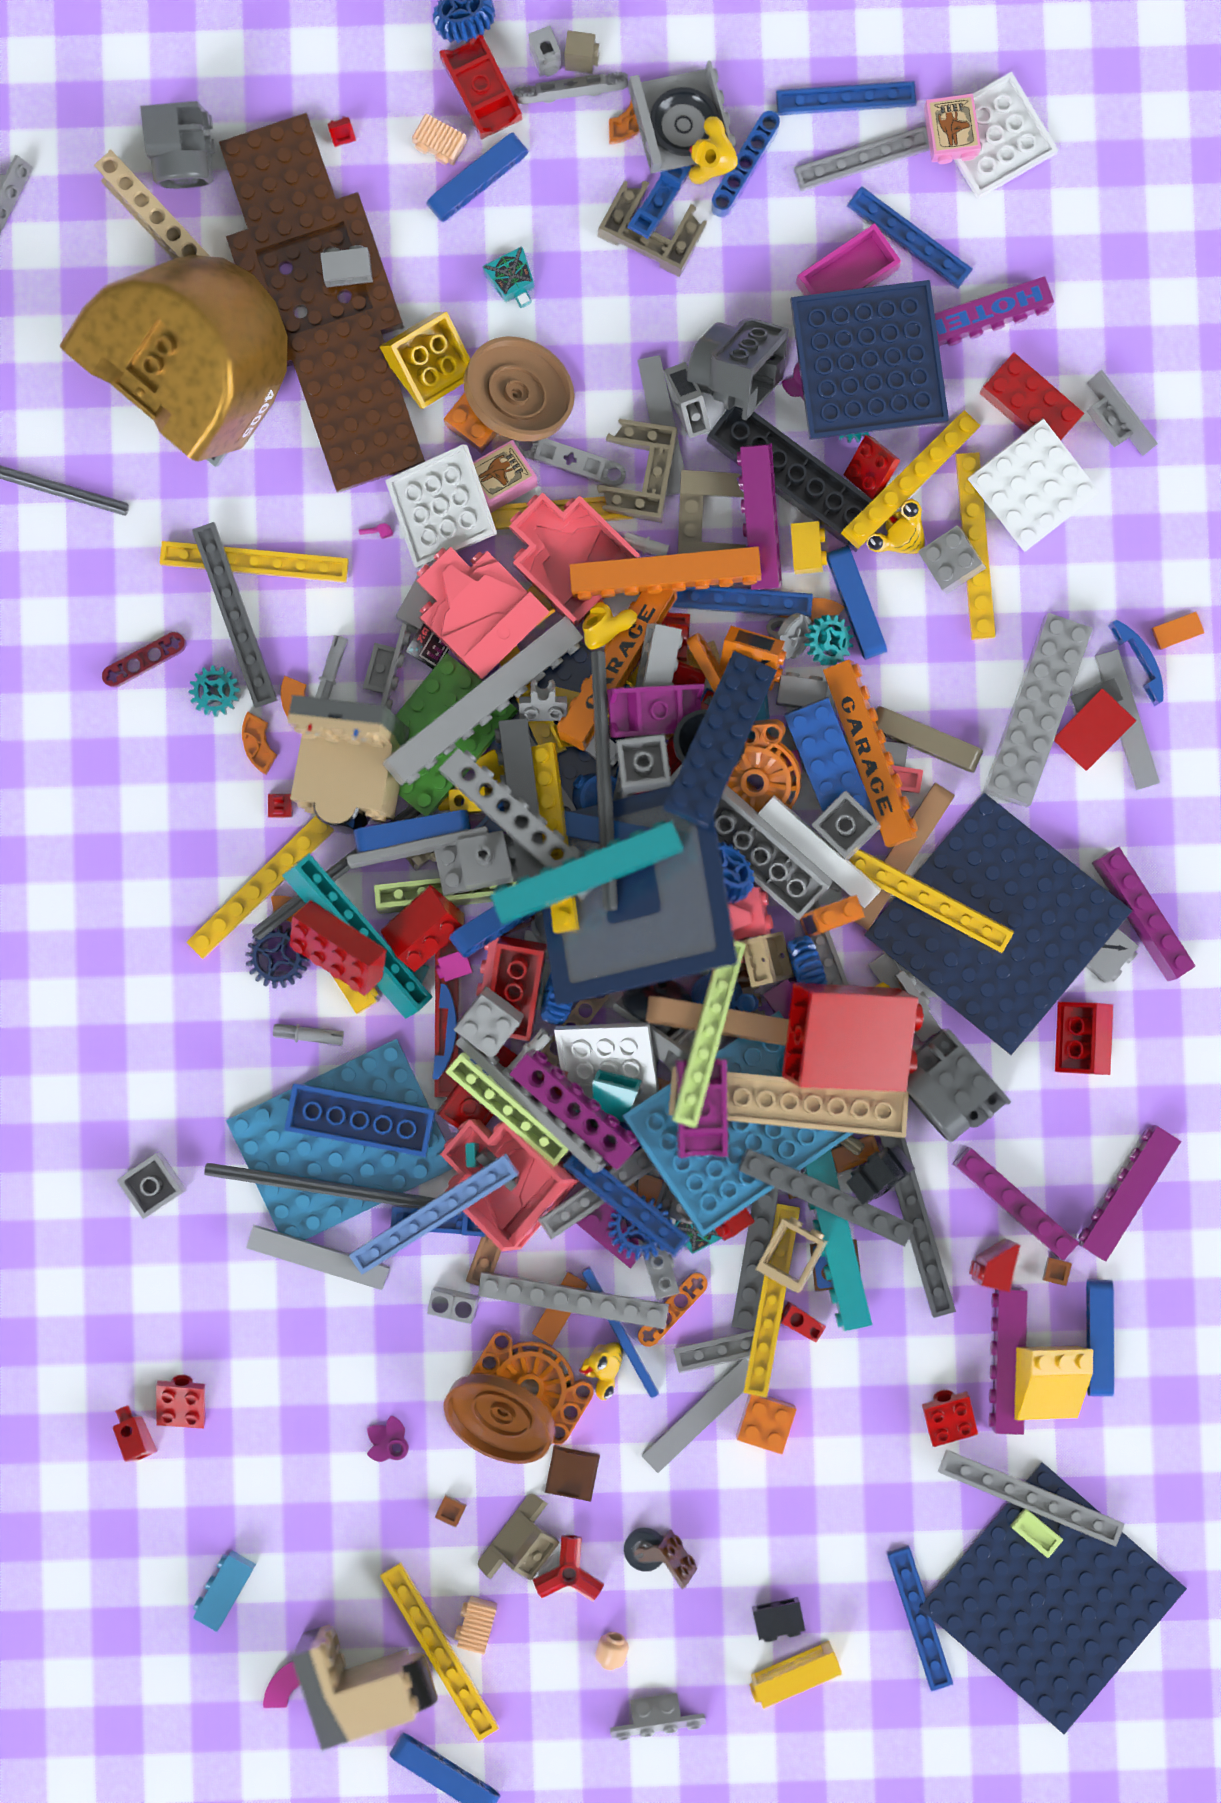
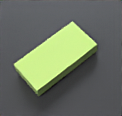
M1025 1508L1010 1525L1011 1528L1047 1558L1051 1556L1063 1541L1060 1536Z

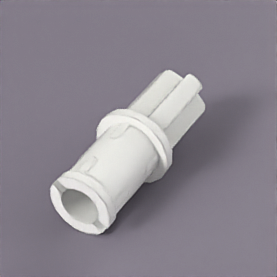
M626 532L623 537L635 550L642 551L643 555L645 553L654 556L667 555L670 546L651 540L649 536L644 538Z

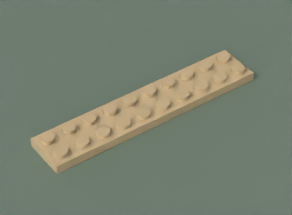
M672 1067L668 1110V1115L671 1116L674 1114L678 1099L676 1067ZM727 1072V1121L906 1138L909 1093L907 1091L799 1088L783 1077Z

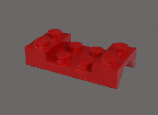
M483 35L476 36V39L472 38L470 42L454 50L439 51L440 59L450 79H452L481 140L523 120L522 112Z

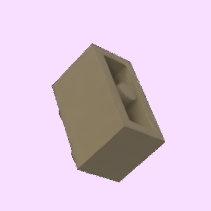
M567 30L564 52L565 71L593 74L594 66L598 67L600 43H596L595 34Z

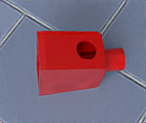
M129 1405L117 1409L115 1412L120 1423L113 1426V1431L124 1462H137L158 1452L142 1416L133 1417Z

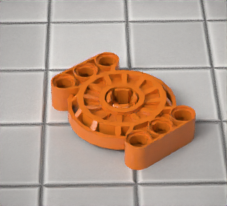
M778 719L754 722L751 730L754 731L756 738H747L742 759L733 769L727 783L730 789L758 813L774 795L789 809H792L799 797L802 786V774L799 763L793 753L784 744L780 743L786 728L784 723ZM768 728H777L779 736H771L768 733ZM793 770H795V774H796V778H797L796 782L794 781V772H793ZM749 775H760L763 778L764 785L757 790L756 786L747 781ZM796 791L792 802H790L788 798L791 792Z
M498 1330L493 1334L469 1374L499 1376L520 1386L527 1379L535 1380L539 1385V1391L533 1395L548 1409L555 1427L560 1426L565 1430L563 1437H554L552 1443L556 1445H561L567 1441L594 1394V1387L589 1380H574V1374L569 1362L557 1349L537 1341H523L513 1344L512 1335L506 1330ZM498 1336H505L508 1339V1345L506 1347H498L495 1339ZM523 1346H536V1347H539V1348H538V1349H533V1348L524 1349ZM543 1349H547V1350L551 1351V1352L554 1353L557 1357L554 1358L551 1354H549V1353L543 1351ZM491 1356L495 1359L496 1365L488 1368L483 1364V1359ZM560 1361L564 1363L569 1374H565ZM581 1385L587 1386L590 1390V1393L585 1397L579 1396L576 1392V1389ZM568 1406H574L578 1412L574 1417H568L565 1415L564 1409Z

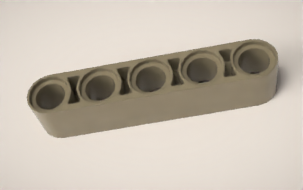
M877 706L878 720L876 724L879 730L882 729L885 737L899 743L908 744L913 749L965 771L975 772L983 753L982 749L897 712Z

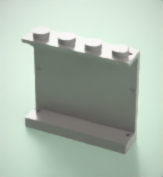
M711 60L707 61L706 68L703 70L641 82L639 75L630 76L628 90L650 173L696 164L692 160V156L672 154L663 149L656 141L650 118L652 107L663 93L674 88H693L708 96L718 111L719 119L723 123L727 138L733 148L736 147L735 136L733 133L730 134L729 113L725 112L723 108L724 94L722 90L718 89L717 85L719 81L716 68H713ZM680 104L671 107L665 113L662 120V129L670 142L678 146H691L697 140L702 139L705 133L703 127L705 119L695 107ZM679 116H687L692 120L693 127L689 133L681 134L675 129L674 123ZM685 118L679 119L677 127L681 131H687L690 128V122Z

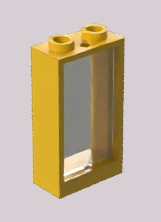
M826 1641L751 1674L752 1682L749 1683L755 1703L760 1702L762 1708L765 1709L841 1676L843 1673L830 1641Z

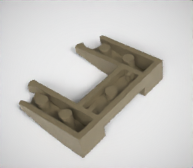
M624 180L598 228L597 236L616 246L621 243L659 262L660 268L680 277L707 225V221L704 220L700 224L693 215L696 207L690 204L671 240L656 232H653L647 239L627 227L645 195L649 182L642 181L641 188H627V180Z
M619 419L618 423L622 427L615 436L608 433L606 441L649 451L642 492L597 485L598 494L604 493L607 505L602 506L603 510L662 523L678 429L677 427Z
M681 470L677 554L746 547V544L702 542L703 496L744 498V492L740 490L736 479L739 478V473Z

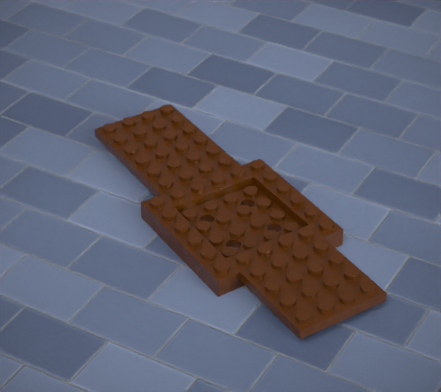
M307 112L219 141L248 228L227 235L226 239L234 263L252 273L277 304L287 333V367L294 365L336 492L339 493L408 470L425 462L397 377L379 347L385 343L382 335L402 329L404 325L359 193L356 192L336 199ZM355 245L368 248L373 282L326 287L323 278L321 253H325L326 250L331 248H338L340 251L349 250L351 246ZM283 264H290L293 266L291 273L285 275L280 272L281 266ZM341 293H350L351 300L348 303H341L339 301ZM299 307L307 309V314L303 318L295 316V310Z

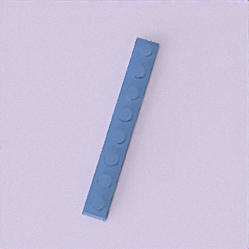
M505 1153L349 1254V1257L363 1275L518 1176L519 1172Z

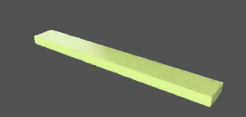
M735 941L738 964L712 971L672 1117L674 1122L694 1128L697 1127L744 953L745 943Z

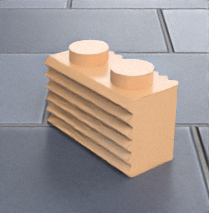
M427 113L423 116L412 136L415 149L423 154L429 152L435 155L434 158L443 165L449 163L454 166L467 143L464 133L457 131Z
M470 1596L469 1602L463 1603L460 1616L465 1618L462 1626L457 1625L454 1637L455 1640H458V1648L485 1655L498 1603Z

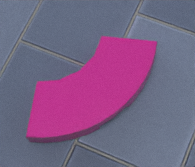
M292 1661L282 1666L270 1680L264 1694L263 1709L287 1708L290 1694L295 1688L300 1686Z

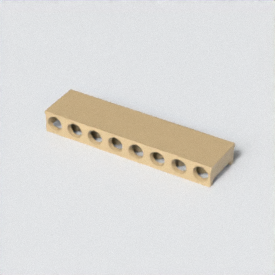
M111 149L94 164V167L104 177L100 180L101 183L172 259L188 255L210 256Z

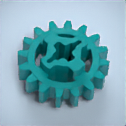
M822 615L821 618L814 619L815 624L808 625L811 632L805 634V637L809 638V642L804 643V645L810 646L807 654L815 655L813 657L814 662H820L822 666H833L843 662V656H850L847 649L853 647V644L849 643V639H852L854 635L848 634L851 627L844 626L845 619H838L837 615Z
M211 665V671L202 668V675L194 674L197 681H190L194 689L189 690L188 693L195 696L190 700L191 703H199L196 709L198 711L205 709L204 714L206 716H209L211 711L215 717H218L219 711L227 715L226 709L228 707L233 710L235 709L232 702H239L240 700L235 696V693L241 692L240 688L235 687L239 681L237 679L231 680L233 673L229 671L225 674V668L222 666L219 671H217L214 665ZM212 676H219V677H220V678H218L217 680H210V681H209V680L207 679V678L212 677ZM228 684L230 687L229 697L226 696V688L228 687ZM202 685L204 694L200 697V687ZM208 685L216 688L222 698L212 694ZM213 702H221V703H222V704L219 705V706H209V705H211Z

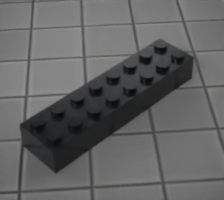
M734 406L731 410H726L707 435V442L737 465V452H740V447L772 444L776 494L814 522L819 521L822 528L846 546L848 545L854 552H857L858 549L841 532L873 499L756 412H753L747 420H743V408Z

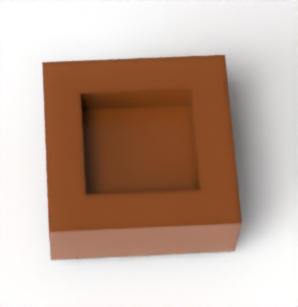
M1047 1257L1042 1280L1067 1286L1072 1263Z
M445 1494L435 1518L456 1528L467 1504Z

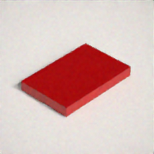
M1101 688L1056 734L1054 742L1087 772L1137 720L1108 692Z

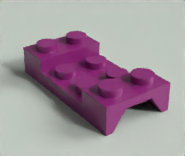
M704 684L607 689L610 737L674 734L681 719L691 712L701 710V696L704 691Z
M715 1058L697 1127L694 1128L678 1123L677 1156L679 1158L700 1155L728 1157L727 1060L724 1058ZM676 1059L678 1095L688 1059Z

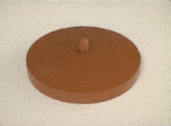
M489 1374L466 1375L453 1383L445 1397L443 1410L451 1429L464 1443L489 1458L511 1464L532 1463L546 1455L554 1440L555 1424L545 1405L530 1391L508 1379Z

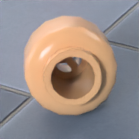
M608 1632L599 1639L595 1653L596 1660L606 1670L622 1667L629 1650L628 1642L622 1634Z

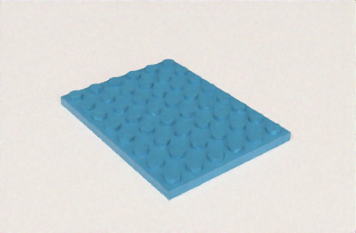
M780 1011L772 1015V1017L784 1018ZM737 1038L719 1050L715 1058L727 1060V1072L782 1077L786 1046ZM671 1083L621 1116L631 1132L637 1137V1141L701 1237L775 1188L737 1170L746 1148L800 1171L854 1134L727 1121L728 1157L700 1155L679 1158L677 1156L678 1122L672 1121L673 1116L668 1115Z
M398 1039L303 1083L430 1108ZM292 1089L226 1120L248 1169L401 1193L453 1169L440 1155L445 1149L446 1140L436 1119H434L428 1155L426 1157L284 1131ZM256 1184L278 1232L303 1240L381 1204L378 1202Z

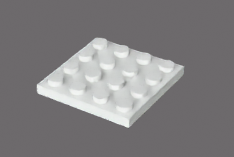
M1012 72L973 93L981 150L973 160L962 161L961 159H954L974 195L979 199L1058 153V148Z
M1043 418L967 478L1024 552L1100 494L1099 490Z
M460 445L385 480L415 568H421L425 564L428 565L435 562L436 560L433 556L442 547L445 550L451 547L457 552L497 534L467 445Z
M649 1022L556 1026L554 1032L560 1069L567 1071V1079L580 1085L583 1093L589 1098H593V1080L598 1069L642 1080L631 1110L659 1091ZM574 1102L573 1109L580 1112V1106Z

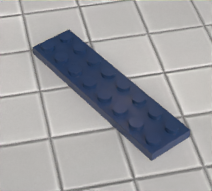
M733 651L664 804L663 810L705 829L708 828L777 672L776 669Z

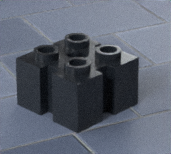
M899 1146L892 1149L886 1147L880 1152L876 1151L866 1159L868 1163L864 1166L860 1165L850 1173L852 1177L846 1181V1184L861 1204L865 1205L873 1199L885 1195L900 1180L911 1173L915 1167Z

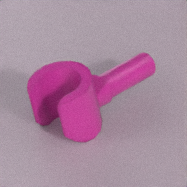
M381 523L373 528L359 529V535L379 533L381 539L393 536L391 526L386 523Z

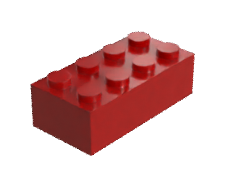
M1015 352L989 379L979 393L1024 433L1043 418L1060 441L1085 414Z
M312 900L292 917L290 947L296 953L302 954L311 960L314 965L320 966L329 972L331 976L341 980L352 990L358 991L364 996L382 980L386 956L385 948Z
M500 936L496 946L490 989L524 1014L521 1023L509 1038L530 1042L534 1031L547 944Z

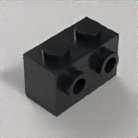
M798 1597L752 1606L759 1640L772 1642L777 1640L778 1636L787 1635V1637H795L801 1635V1631H806Z

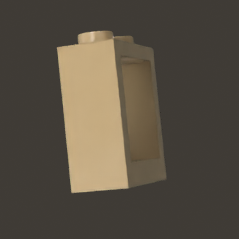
M783 931L740 941L746 944L743 954L751 987L794 977Z
M790 1217V1219H782L756 1270L792 1291L800 1293L828 1241L823 1239L824 1234L813 1228L811 1231H808L802 1227L803 1223ZM787 1228L818 1244L799 1280L769 1263Z

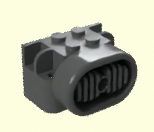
M198 101L140 106L144 146L147 157L151 159L153 181L160 187L169 189L195 188L211 184L214 180L211 158L213 157L212 153H216L215 141L210 134V129H213L212 115Z
M753 318L742 320L736 327L721 322L713 324L697 341L691 353L687 369V381L697 383L701 393L711 395L714 400L723 402L724 409L731 410L734 406L743 408L742 419L747 420L783 379L789 328Z
M941 1029L915 1051L918 1064L917 1070L908 1075L907 1092L909 1093V1099L947 1141L954 1142L970 1127H979L985 1121L991 1119L1004 1105L1012 1103L950 1029Z

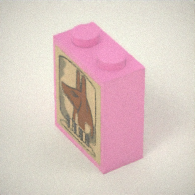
M973 94L926 100L924 114L932 163L947 164L954 159L969 161L978 156L981 145Z
M513 440L473 462L490 513L538 486L536 474Z

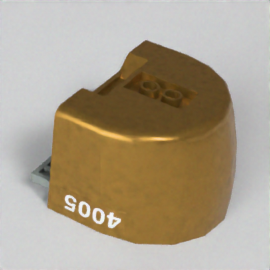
M188 255L105 285L83 306L59 345L68 356L88 373L111 384L154 421L159 433L188 458L196 462L207 460L214 467L219 466L228 453L243 449L273 405L287 372V333L275 300L252 273L221 257Z

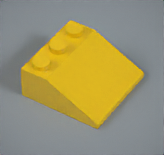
M447 311L431 314L379 346L390 368L421 409H424L464 384V374L470 357Z
M1080 1346L1016 1347L1015 1420L1078 1418L1093 1374V1349Z

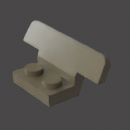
M529 1494L478 1560V1567L486 1577L491 1579L505 1562L514 1572L532 1580L560 1542L556 1537L540 1529L534 1523L548 1505L539 1496Z

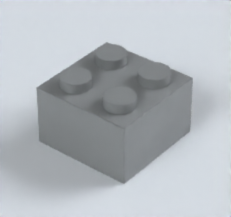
M958 525L918 551L936 582L946 594L986 569L969 539Z
M665 735L616 741L623 794L646 792L671 786Z
M846 791L811 824L846 861L881 828L880 824Z
M485 986L459 1019L454 1031L492 1059L521 1023L524 1014Z
M161 1152L155 1153L116 1180L143 1220L187 1191Z

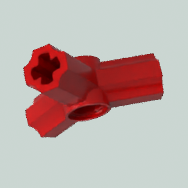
M561 1535L559 1566L532 1579L541 1599L566 1586H570L592 1602L601 1593L605 1584L580 1567L581 1536ZM566 1568H572L576 1574L572 1578H567L562 1572Z

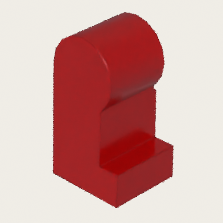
M790 1301L787 1302L782 1310L781 1323L815 1343L818 1342L827 1327L826 1325Z

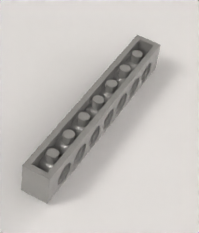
M458 748L439 768L440 773L545 868L552 866L555 869L562 866L561 862L566 859L575 857L577 860L583 856L575 846L572 845L569 848L563 842L565 838L557 830L551 832L545 826L547 822L539 814L535 816L528 811L530 807L521 798L516 800L510 795L512 790L503 782L498 784L492 779L494 774L487 767L483 766L480 768L475 763L477 759L469 751L466 750L463 753ZM466 770H473L475 772V776L471 780L463 779L462 775ZM491 786L493 792L489 796H483L480 794L482 787ZM503 801L511 804L507 812H500L498 810V805ZM518 818H527L529 821L528 825L524 828H518L515 825ZM538 833L546 836V841L542 844H536L533 841V837ZM560 849L564 852V857L560 860H554L551 858L552 851ZM594 888L576 896L583 901Z

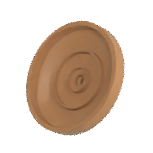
M506 336L489 340L475 351L464 374L465 395L473 412L487 427L504 437L530 442L543 440L559 431L572 412L575 395L573 383L567 369L551 351L529 339Z

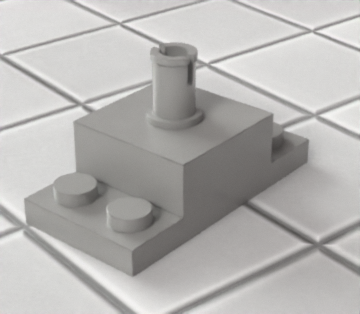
M503 830L456 840L457 845L434 849L444 896L513 882L511 868L515 867V859H510L509 844H513L512 837L504 834Z
M622 997L614 1003L612 1009L629 1022L644 1023L627 1011ZM650 1025L654 1056L663 1062L674 1053L682 1059H689L696 1033L695 1030Z

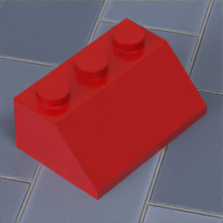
M429 885L381 929V933L397 958L415 972L450 941L449 937L455 930L464 925V913L432 885Z
M1058 1002L1055 1072L1111 1075L1113 1004Z
M1004 1238L976 1255V1260L971 1261L969 1274L972 1275L971 1279L981 1286L1010 1293L1021 1245Z

